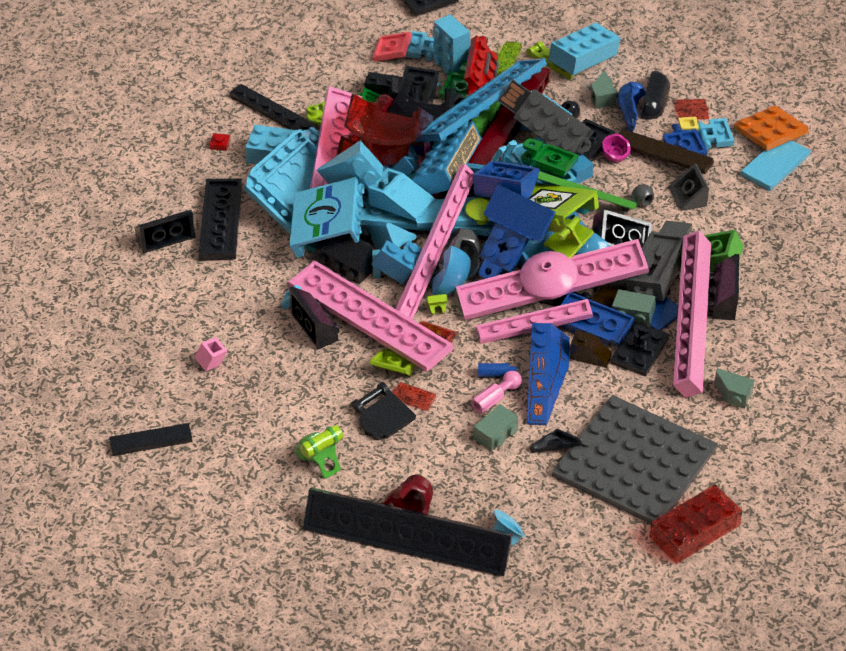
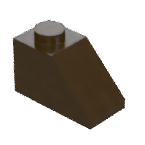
M576 330L570 344V359L607 368L612 352L594 334Z

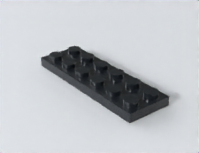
M206 179L199 259H236L242 179Z

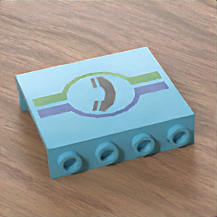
M356 177L295 193L289 246L297 258L304 256L305 244L350 233L355 243L359 242L364 187L361 183L359 184Z

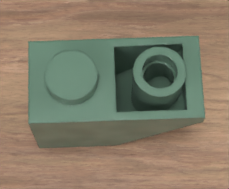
M606 71L602 72L591 85V100L596 109L615 106L616 99L618 98V91L616 88L614 89L612 79L608 77Z

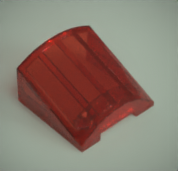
M352 94L344 127L368 142L395 146L414 142L432 123L434 116L418 108V112H413L412 118L383 112V105L380 103L366 101L356 94Z

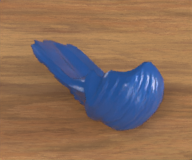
M634 81L624 84L619 89L617 99L620 111L624 116L626 128L632 132L638 120L635 106L646 93L643 85Z

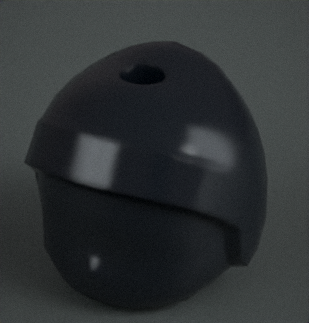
M568 100L561 105L576 119L579 117L580 107L577 102Z

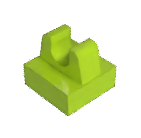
M446 294L427 296L426 304L431 315H435V308L437 307L441 309L442 314H445Z

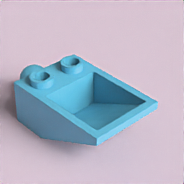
M386 168L383 171L382 178L365 188L368 190L369 205L413 221H417L435 202L433 196L409 177L390 168Z

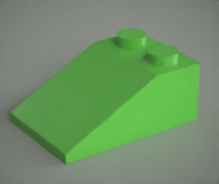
M736 230L704 235L711 243L709 272L714 273L715 265L734 254H739L740 260L744 245Z

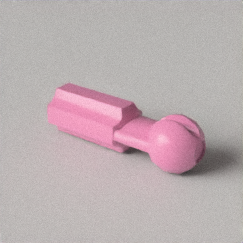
M516 371L506 372L503 376V382L499 385L496 383L491 384L471 399L473 409L480 414L484 413L504 398V392L507 389L519 388L522 382L521 375Z

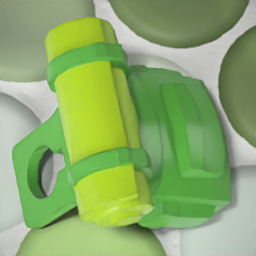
M337 425L326 427V430L322 433L315 432L304 436L295 446L296 456L302 460L316 462L323 478L332 476L341 470L336 456V444L343 439V432ZM327 457L334 463L330 471H326L324 467Z

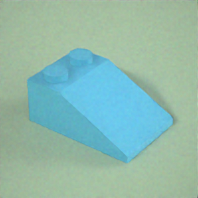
M361 140L317 169L318 173L329 184L356 177L359 184L361 183L366 188L383 177V165Z

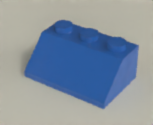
M490 161L473 174L474 193L484 198H490L497 184L529 198L540 172L539 168Z

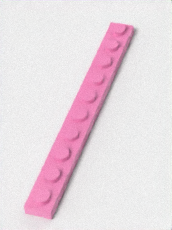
M462 164L458 168L396 307L397 311L412 320L473 184L474 172L466 164Z

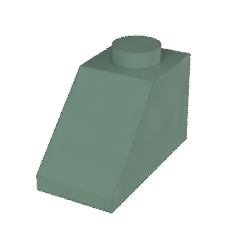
M717 368L714 384L725 402L745 409L753 393L755 380Z

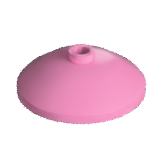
M555 251L541 252L532 256L524 263L520 273L521 284L527 293L536 298L555 299L565 295L574 287L577 280V268L573 260L563 253Z

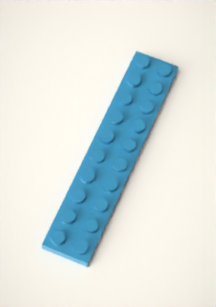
M545 58L519 60L413 135L415 141L428 143L430 141L442 142L446 140L449 134L457 132L459 127L468 124L470 119L478 117L481 111L489 109L491 104L498 102L497 100L512 79L521 85L523 81L531 79L533 74L539 73L541 68L547 65Z

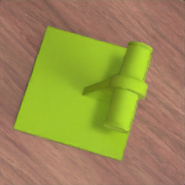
M575 216L572 220L567 218L565 220V228L560 233L554 232L543 245L552 251L563 253L567 257L572 258L594 232L579 224L581 219L578 216Z

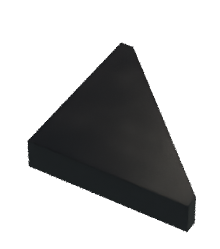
M555 429L529 447L532 453L577 447L581 446L582 442L580 438L560 429Z

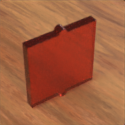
M705 99L675 100V112L678 113V118L696 117L697 120L709 119V107H707Z

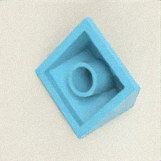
M388 222L367 223L376 249H381L386 240L397 247H401L408 240L416 239L417 236Z

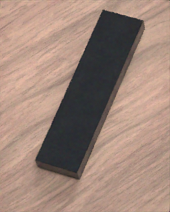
M189 423L109 437L112 456L192 442Z

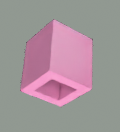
M215 337L202 342L194 358L205 371L221 365L227 350Z

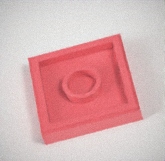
M411 32L380 36L373 54L374 61L405 57L412 39Z

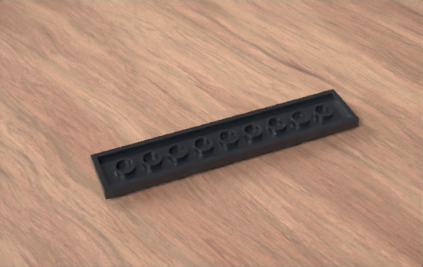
M312 487L308 492L303 529L501 576H504L506 573L513 534Z

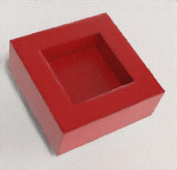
M213 133L209 144L210 150L227 151L231 140L230 135Z

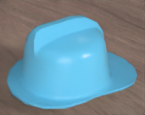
M494 510L496 521L493 529L513 534L512 546L522 537L526 538L521 527L512 517L500 510Z

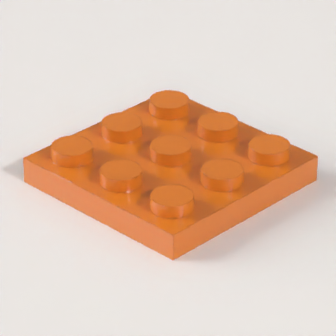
M776 105L734 123L736 131L766 151L809 133L807 125Z

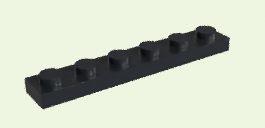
M239 84L229 92L231 98L288 129H301L303 131L314 127L318 131L317 124L243 84Z

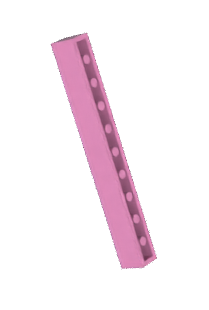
M700 230L683 236L673 386L685 398L703 393L711 243Z

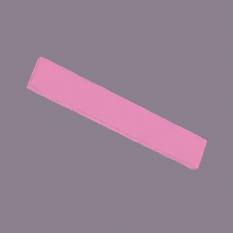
M585 299L476 325L480 343L482 344L532 332V323H551L554 326L593 318L589 300Z

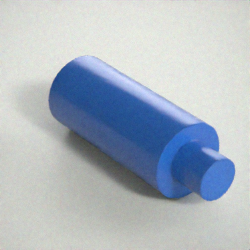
M478 363V377H503L506 372H517V366H510L509 363Z

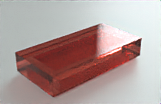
M402 382L399 383L393 393L403 403L426 411L430 409L436 399L435 393Z

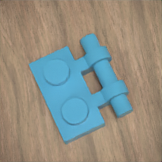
M410 31L412 39L405 57L420 59L421 55H425V59L431 61L434 56V35L430 38L427 37V33Z
M726 118L709 119V124L706 125L703 122H698V134L701 136V140L707 150L711 149V143H715L716 148L734 146V138Z

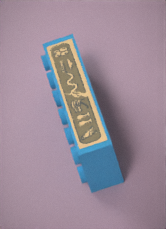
M474 121L459 127L458 131L449 134L446 140L442 142L435 141L426 154L425 159L421 162L422 164L412 180L430 195L449 190L459 166L462 164L467 165L481 141Z

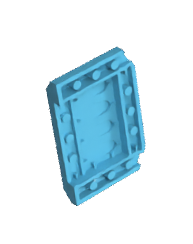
M314 127L303 131L301 129L295 130L250 170L244 190L289 234H291L295 193L310 189L319 132Z

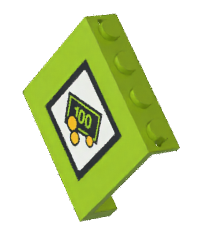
M536 183L532 195L528 198L556 212L547 231L559 233L565 228V218L578 208L588 210L599 208L597 190Z

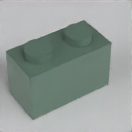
M618 289L612 309L634 317V322L650 325L656 310L655 296Z
M501 404L498 405L474 426L473 439L490 451H493L497 446L500 447L510 435L513 436L517 432L518 416Z

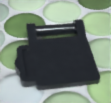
M384 382L379 383L376 389L361 399H355L351 402L353 409L362 415L359 418V425L364 429V433L375 440H380L383 437L389 438L416 419V414L396 397ZM379 395H384L383 398L372 404L367 409L364 408V405H366Z

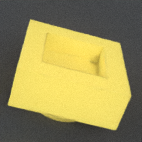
M696 117L679 118L678 124L681 130L696 129L698 132L699 126Z

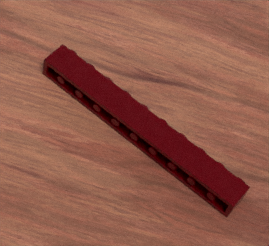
M541 68L539 73L533 74L531 79L523 81L521 85L529 91L535 89L542 94L550 80V69ZM503 105L502 110L498 111L496 119L491 122L489 130L484 132L483 139L479 142L468 163L488 164L500 147L506 146L514 139L520 129V122L513 118L516 115L514 112Z

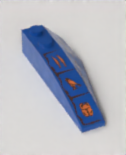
M532 323L527 425L547 426L566 372L569 369L570 337L551 323Z

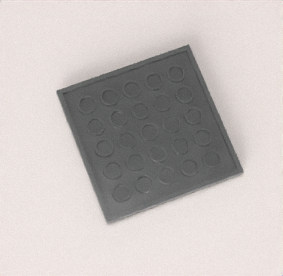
M612 395L579 436L582 445L571 447L553 469L552 476L660 528L716 451L718 443Z

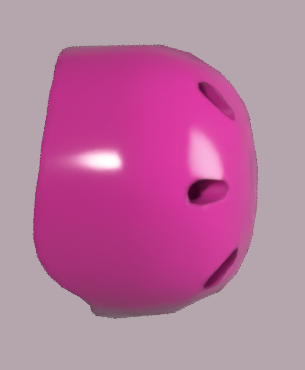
M620 134L609 135L602 142L603 155L611 162H622L630 154V143Z

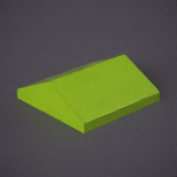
M383 348L369 363L374 367L407 376L412 375L416 366L394 351Z

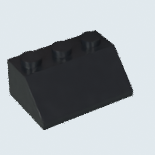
M192 210L134 227L136 240L143 254L195 238Z
M350 233L318 241L315 247L316 261L329 267L335 273L345 276L350 281L360 284L373 272V266L371 265L373 262L372 245L361 239L355 243Z
M734 254L715 265L714 274L710 273L709 285H713V287L709 289V298L713 299L709 300V311L712 312V319L735 320L739 297V254Z
M293 286L290 287L291 315L317 349L337 342L338 333L340 332L336 322H332L329 313L322 309L319 300L315 299L307 291Z

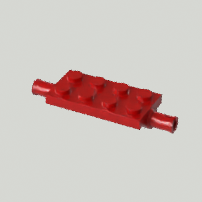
M476 35L471 39L464 80L468 83V96L494 78L496 66L493 61H498V57L487 46L488 38L486 39L485 36L478 37ZM487 52H489L492 58H490L489 70L484 75Z

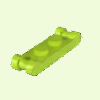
M541 41L536 42L533 47L530 46L526 49L528 56L534 59L545 58L547 67L570 80L575 76L548 60L550 49L545 47Z

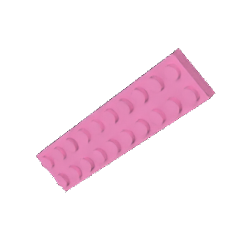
M636 239L573 256L571 259L577 268V280L574 287L568 293L648 273L649 267L639 240ZM521 270L456 287L465 320L545 299L536 298L525 291L520 279Z
M315 260L289 281V287L298 285L302 288L301 290L311 293L315 299L319 300L321 307L426 372L453 350V344Z

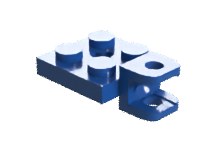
M495 223L479 255L484 259L479 275L487 279L505 274L506 270L513 272L529 239ZM506 243L508 249L507 251L503 250L501 253L500 246Z

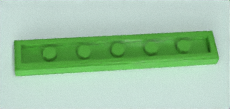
M539 172L537 180L556 186L596 190L543 172ZM597 190L599 200L631 210L636 208V202Z

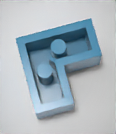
M386 240L371 265L403 285L413 271L422 248L408 240L404 247L400 249L395 244Z

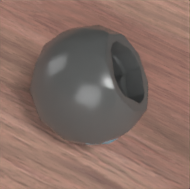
M638 185L632 191V200L638 206H648L654 199V191L648 185Z

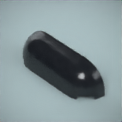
M659 71L651 72L640 119H656L664 112L670 91V83L668 78Z

